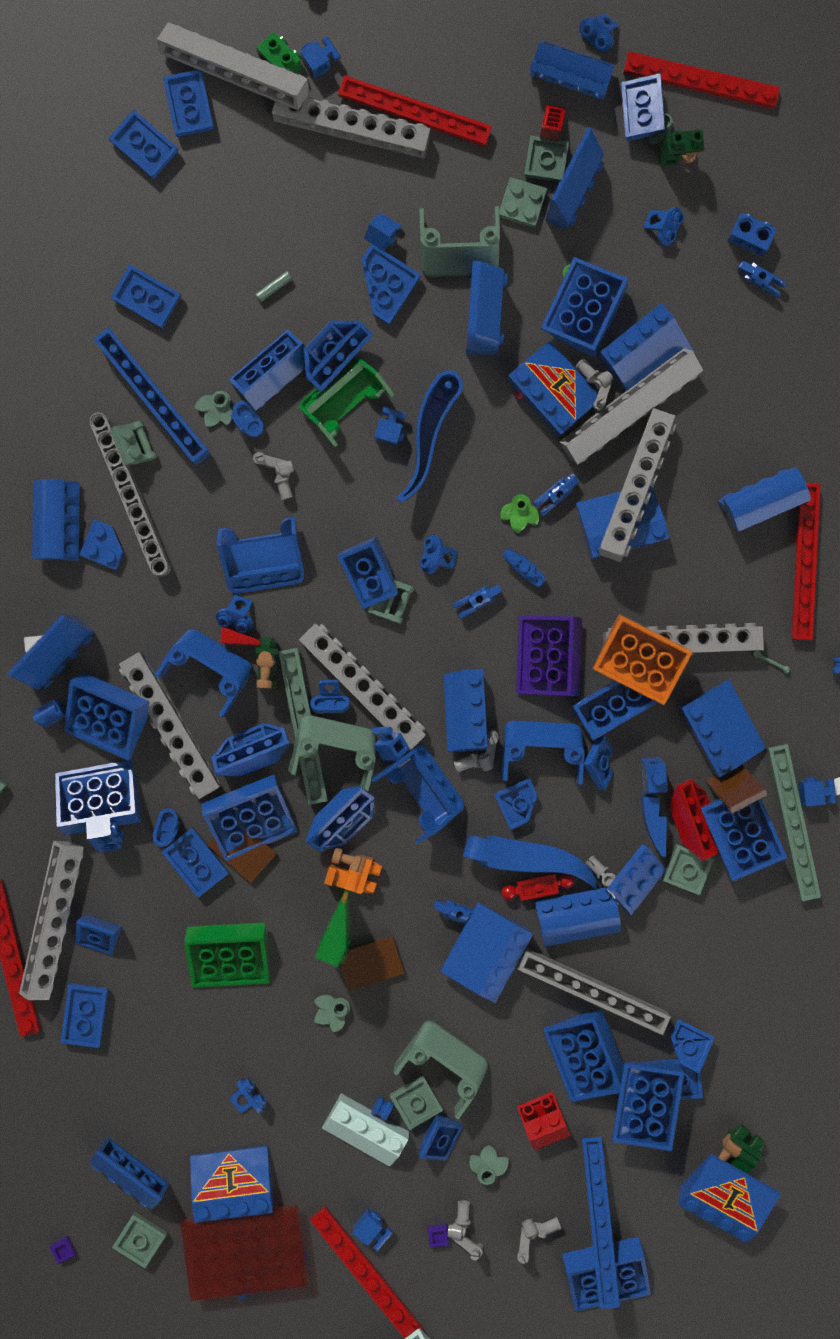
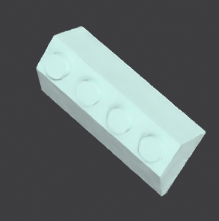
M341 1093L322 1129L390 1167L400 1156L409 1140V1131L388 1119L383 1121L380 1116L372 1115V1110Z

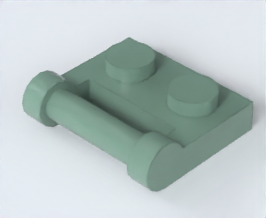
M143 421L114 426L110 429L124 466L147 462L157 458L143 429L145 427ZM133 431L137 432L145 454H142Z
M394 580L396 588L403 590L395 615L389 613L395 596L370 606L368 612L402 624V615L410 593H413L415 587Z

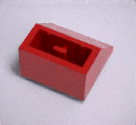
M553 1091L517 1106L534 1151L571 1136Z

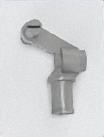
M583 358L575 367L587 378V382L594 383L596 388L599 389L592 408V412L597 414L605 408L609 389L614 379L608 371H595L586 359Z
M261 452L255 453L253 456L255 464L275 468L277 476L274 483L278 486L281 500L293 497L288 482L290 473L294 472L291 461L287 462L286 460L264 455Z
M491 729L487 733L488 748L486 752H482L479 755L469 753L470 756L454 761L458 773L471 767L482 768L483 771H488L494 767L496 744L499 738L495 729Z
M594 855L589 858L590 861H587L585 864L597 875V879L602 877V883L605 887H609L616 878V875L606 873L609 868L603 866Z
M460 1200L458 1201V1216L453 1225H449L448 1237H451L456 1243L471 1254V1259L476 1261L483 1254V1245L480 1243L475 1244L466 1237V1228L471 1224V1220H469L470 1202Z
M557 1217L542 1224L540 1222H533L532 1218L522 1222L523 1227L521 1229L520 1245L517 1254L518 1261L522 1264L528 1262L530 1239L537 1236L546 1238V1235L561 1230Z

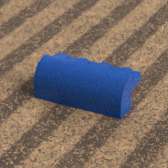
M541 40L530 67V76L603 100L615 65Z
M794 467L789 470H781L773 477L763 478L757 484L744 486L736 493H728L717 501L719 507L727 512L731 527L739 532L806 503L811 498L802 474Z
M60 479L33 481V560L79 561L80 483Z
M608 887L535 901L544 947L621 932L617 902L608 892Z

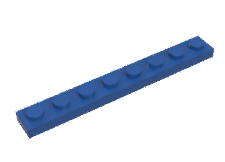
M602 1137L582 1138L599 1309L620 1308Z

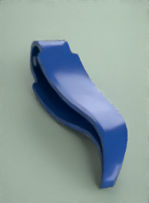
M454 371L439 373L423 399L416 428V467L409 485L397 496V501L400 503L411 498L421 488L427 478L441 425L463 389L462 379Z
M487 835L486 839L468 836L463 857L480 862L481 866L509 871L559 872L583 880L592 889L597 888V880L592 871L582 860L567 851L547 845L511 840L493 835Z

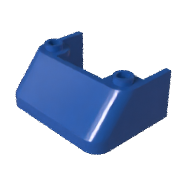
M473 261L466 354L497 356L499 345H503L500 321L503 286H507L508 274L504 273L502 268L481 261Z
M188 630L169 650L154 676L164 678L172 664L183 665L190 656L223 676L219 683V690L224 696L228 697V700L219 716H227L251 677L253 666L249 661L200 631Z
M509 721L505 725L501 777L503 781H507L508 761L521 760L525 754V746L564 748L565 760L570 764L576 765L575 782L583 785L584 746L582 730L578 725L532 721Z
M422 745L413 748L398 761L393 762L371 779L375 782L385 775L391 783L397 784L403 781L424 811L419 816V823L424 833L415 840L416 844L436 834L464 808L462 798L427 748Z

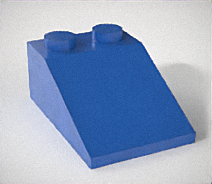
M377 536L343 550L338 555V559L363 609L398 595L385 552Z

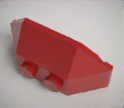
M689 779L676 785L669 807L682 844L703 861L718 854V848L700 809L709 804L710 801L706 791L696 784L693 779Z

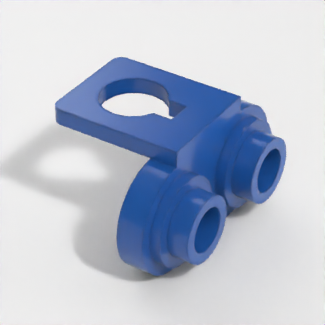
M604 13L595 18L588 17L580 23L579 30L582 37L597 50L606 52L614 45V36L611 31L617 29L619 25Z
M672 207L668 211L651 210L643 228L659 230V243L662 246H669L676 239L678 228L684 221V213L678 207ZM659 216L661 221L651 225L652 218Z
M239 401L234 405L233 413L230 416L243 434L246 433L250 437L260 436L264 430V425L252 406L246 401Z
M437 535L429 536L424 541L425 548L423 558L420 561L423 572L433 574L437 570L438 565L454 569L457 550L442 546L441 537ZM449 552L451 560L449 563H446L443 554L446 555Z
M234 595L227 609L222 608L218 610L216 614L218 624L221 627L235 629L239 633L252 631L254 621L247 616L252 600ZM243 602L246 606L238 610L235 603Z
M338 680L319 681L320 695L315 696L311 700L312 711L318 714L343 713L349 709V698L340 694ZM332 685L335 688L332 689V692H328L324 687Z
M163 809L158 815L153 832V841L160 847L167 846L176 840L181 821H178V813L174 809Z
M241 1078L237 1081L239 1091L230 1097V1101L240 1113H243L252 1106L261 1114L265 1110L267 1100L262 1094L258 1095L255 1092V1085L251 1079ZM244 1095L248 1103L240 1105L237 1101L238 1096Z

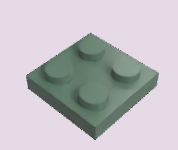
M530 135L524 177L560 183L564 176L569 141L559 140L558 142Z
M510 177L499 210V217L535 228L547 188Z
M676 844L662 880L700 895L714 859L710 857L702 861L688 848Z
M424 1074L390 1094V1098L409 1130L443 1111L442 1105Z
M134 1212L112 1248L141 1267L146 1268L167 1235V1232Z

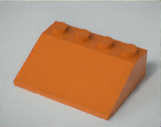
M619 614L593 669L665 705L693 652Z

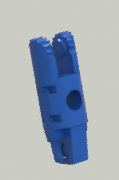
M742 261L737 269L738 272L745 276V280L776 298H779L781 293L770 286L769 283L772 282L782 288L788 284L755 263L751 265Z
M573 474L566 479L561 478L537 498L533 504L536 507L546 500L549 501L540 510L541 515L544 516L572 493V488L580 481Z
M508 548L504 551L503 558L512 565L511 568L537 587L542 585L546 577L534 563L530 562L523 554L520 556L512 549Z
M487 585L477 592L453 603V606L458 608L466 602L469 603L471 608L459 614L460 619L483 606L496 601L494 596L501 593L502 589L499 585L489 589ZM476 597H480L482 602L478 603Z
M436 899L433 905L437 911L442 912L441 916L462 924L467 923L470 914L474 910L450 900L443 902Z

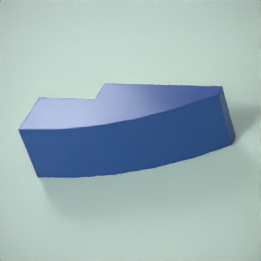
M641 795V810L647 834L658 854L666 857L667 817L659 815L660 797Z

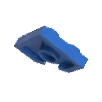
M94 519L79 555L117 570L124 555V550L119 543L114 527Z
M605 735L596 738L584 762V766L597 789L603 791L606 790L612 777V768H609V756H612V747Z
M526 778L494 793L510 830L527 823L531 816L538 795L530 778Z
M678 1019L670 1040L679 1064L700 1074L715 1037Z

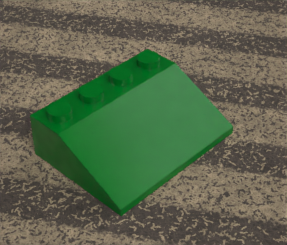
M346 889L325 930L315 955L316 958L335 967L338 966L339 962L344 963L351 939H349L350 891Z
M265 923L187 927L184 944L192 988L270 984L268 941Z

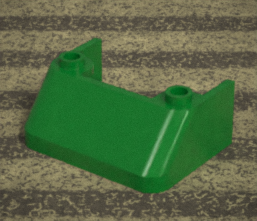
M356 356L349 361L322 392L315 389L299 404V408L319 432L336 447L338 444L332 437L337 435L340 428L337 421L365 397L377 399L385 392L392 398L394 393L375 369Z

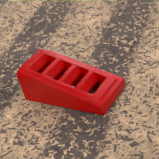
M546 105L540 138L559 142L566 108Z
M222 627L221 642L223 644L261 646V641Z

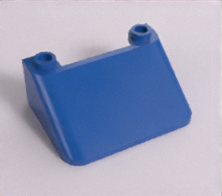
M295 517L286 518L281 522V533L237 540L234 530L230 528L218 529L217 548L227 587L231 592L243 593L294 585L304 580L305 574Z

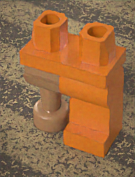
M335 848L331 862L339 864L341 861L350 865L348 870L331 864L324 884L337 886L359 894L363 892L373 894L377 882L367 880L369 873L379 876L382 865L373 861L374 858L360 854L356 856L342 854V849Z

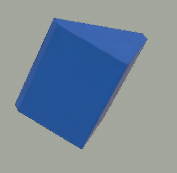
M84 915L76 923L75 944L113 955L122 926Z
M438 1113L435 1115L419 1146V1157L422 1159L447 1160L463 1125L443 1114Z

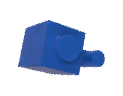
M328 36L322 39L324 48H321L315 40L312 43L305 44L302 50H300L301 60L314 79L331 69L330 56H332L334 61H338L341 58V55Z
M383 213L381 215L378 214L369 224L364 239L384 251L389 245L393 246L397 239L395 234L400 231L402 225Z
M383 407L382 414L389 416L388 420L379 419L374 438L376 441L397 447L398 443L403 441L405 431L402 430L403 425L396 423V420L404 421L406 413Z
M53 699L33 710L35 713L33 719L39 726L42 725L43 728L49 727L66 717V710L60 699Z
M392 727L372 728V734L379 735L380 737L374 744V747L383 761H398L410 749L402 734L393 733Z
M805 777L804 781H798L801 805L806 807L826 805L825 796H828V803H836L834 779H826L827 787H824V782L817 780L816 777Z
M367 1208L353 1225L352 1234L367 1246L375 1239L376 1242L373 1244V1248L379 1251L393 1234V1231L387 1227L382 1232V1216L377 1211Z

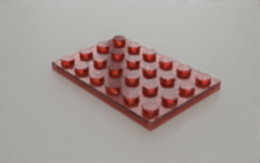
M298 1205L277 1207L273 1209V1213L196 1223H194V1218L181 1220L190 1301L308 1286Z

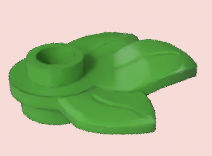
M518 494L512 499L511 503L504 505L500 518L502 520H510L512 529L519 533L526 527L527 523L537 525L539 513L531 505L528 496ZM524 501V507H518V502Z

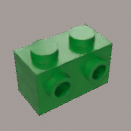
M272 32L256 48L261 60H265L280 68H285L295 74L302 69L301 56L296 50H291L288 47V43L281 35L278 37Z

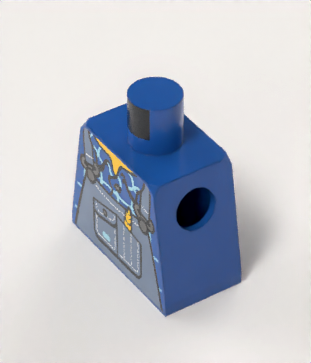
M660 757L640 758L643 795L668 792L664 761Z

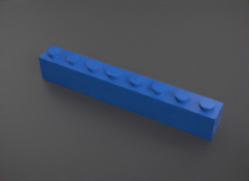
M108 327L93 339L189 459L197 466L211 455V452L114 332Z

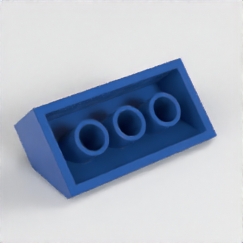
M287 329L234 374L229 381L256 411L264 406L266 401L272 396L278 394L286 384L292 382L299 373L305 370L303 350L305 345Z
M483 669L461 670L444 674L447 751L487 750Z
M613 680L572 704L571 708L591 739L595 740L658 702Z
M109 1137L105 1139L89 1161L96 1171L103 1172L112 1183L120 1185L125 1193L133 1195L139 1200L141 1205L149 1207L151 1210L161 1201L169 1186V1182Z

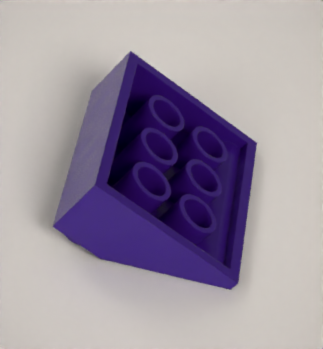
M519 616L517 694L580 695L582 618L573 616Z

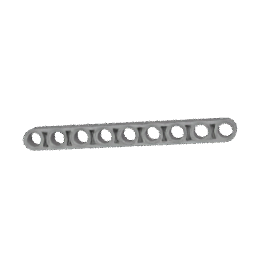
M94 413L90 417V426L149 568L157 576H167L171 571L170 562L129 465L124 466L110 431L113 425L104 414ZM104 419V425L97 427L98 420ZM112 437L111 444L106 446L104 444L105 439ZM119 455V461L113 464L112 457ZM122 473H127V479L120 482L119 476ZM133 490L135 493L134 498L128 500L126 497L127 493ZM141 508L142 515L139 518H135V510ZM148 526L150 532L147 536H143L141 531L144 527ZM156 544V553L150 554L149 547ZM160 562H163L165 565L162 572L156 570V566Z

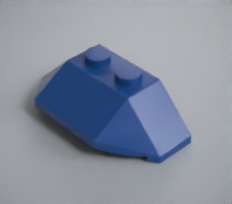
M329 321L303 349L306 378L319 392H322L373 337V334L361 321Z
M262 723L228 737L223 742L216 754H213L211 757L216 775L244 776L278 762L290 746L284 727Z
M361 786L342 789L315 816L306 838V843L319 852L345 845L373 818L375 797Z

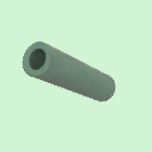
M286 271L257 292L256 296L262 302L290 282L292 277Z

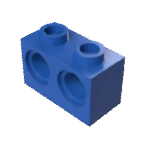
M741 213L727 241L763 256L768 250L777 229L768 222L756 220L751 214ZM740 226H745L748 232L741 231ZM758 234L764 235L765 240H760Z
M110 816L86 821L87 840L99 853L122 849V841H124L123 830L119 829L117 823Z

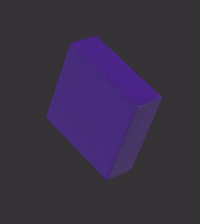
M447 1224L428 1226L430 1248L449 1246Z
M69 1235L52 1243L49 1247L58 1264L77 1254Z

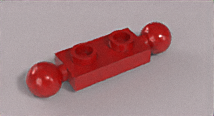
M555 873L517 880L518 887L506 885L502 888L501 894L508 901L515 899L516 895H519L520 900L523 901L558 894V887L561 886L564 889L571 888L574 884V878L572 875L562 874L559 879H556Z

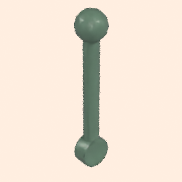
M758 650L753 652L754 658H761L782 669L784 673L790 672L789 666H783L765 657Z

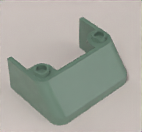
M495 206L493 226L482 229L480 242L440 243V234L436 229L424 228V208H420L421 270L424 275L428 277L471 276L473 261H481L496 267L499 266V206Z
M306 715L299 723L288 771L295 775L299 756H313L317 752L319 744L357 752L356 764L364 770L360 786L369 791L376 760V749L374 747L376 735H373L372 730L369 728Z
M426 1021L395 1062L394 1074L397 1076L408 1060L416 1065H422L427 1062L430 1056L462 1078L458 1084V1094L461 1098L454 1107L455 1118L459 1120L478 1092L488 1069L487 1060L483 1055L438 1023Z

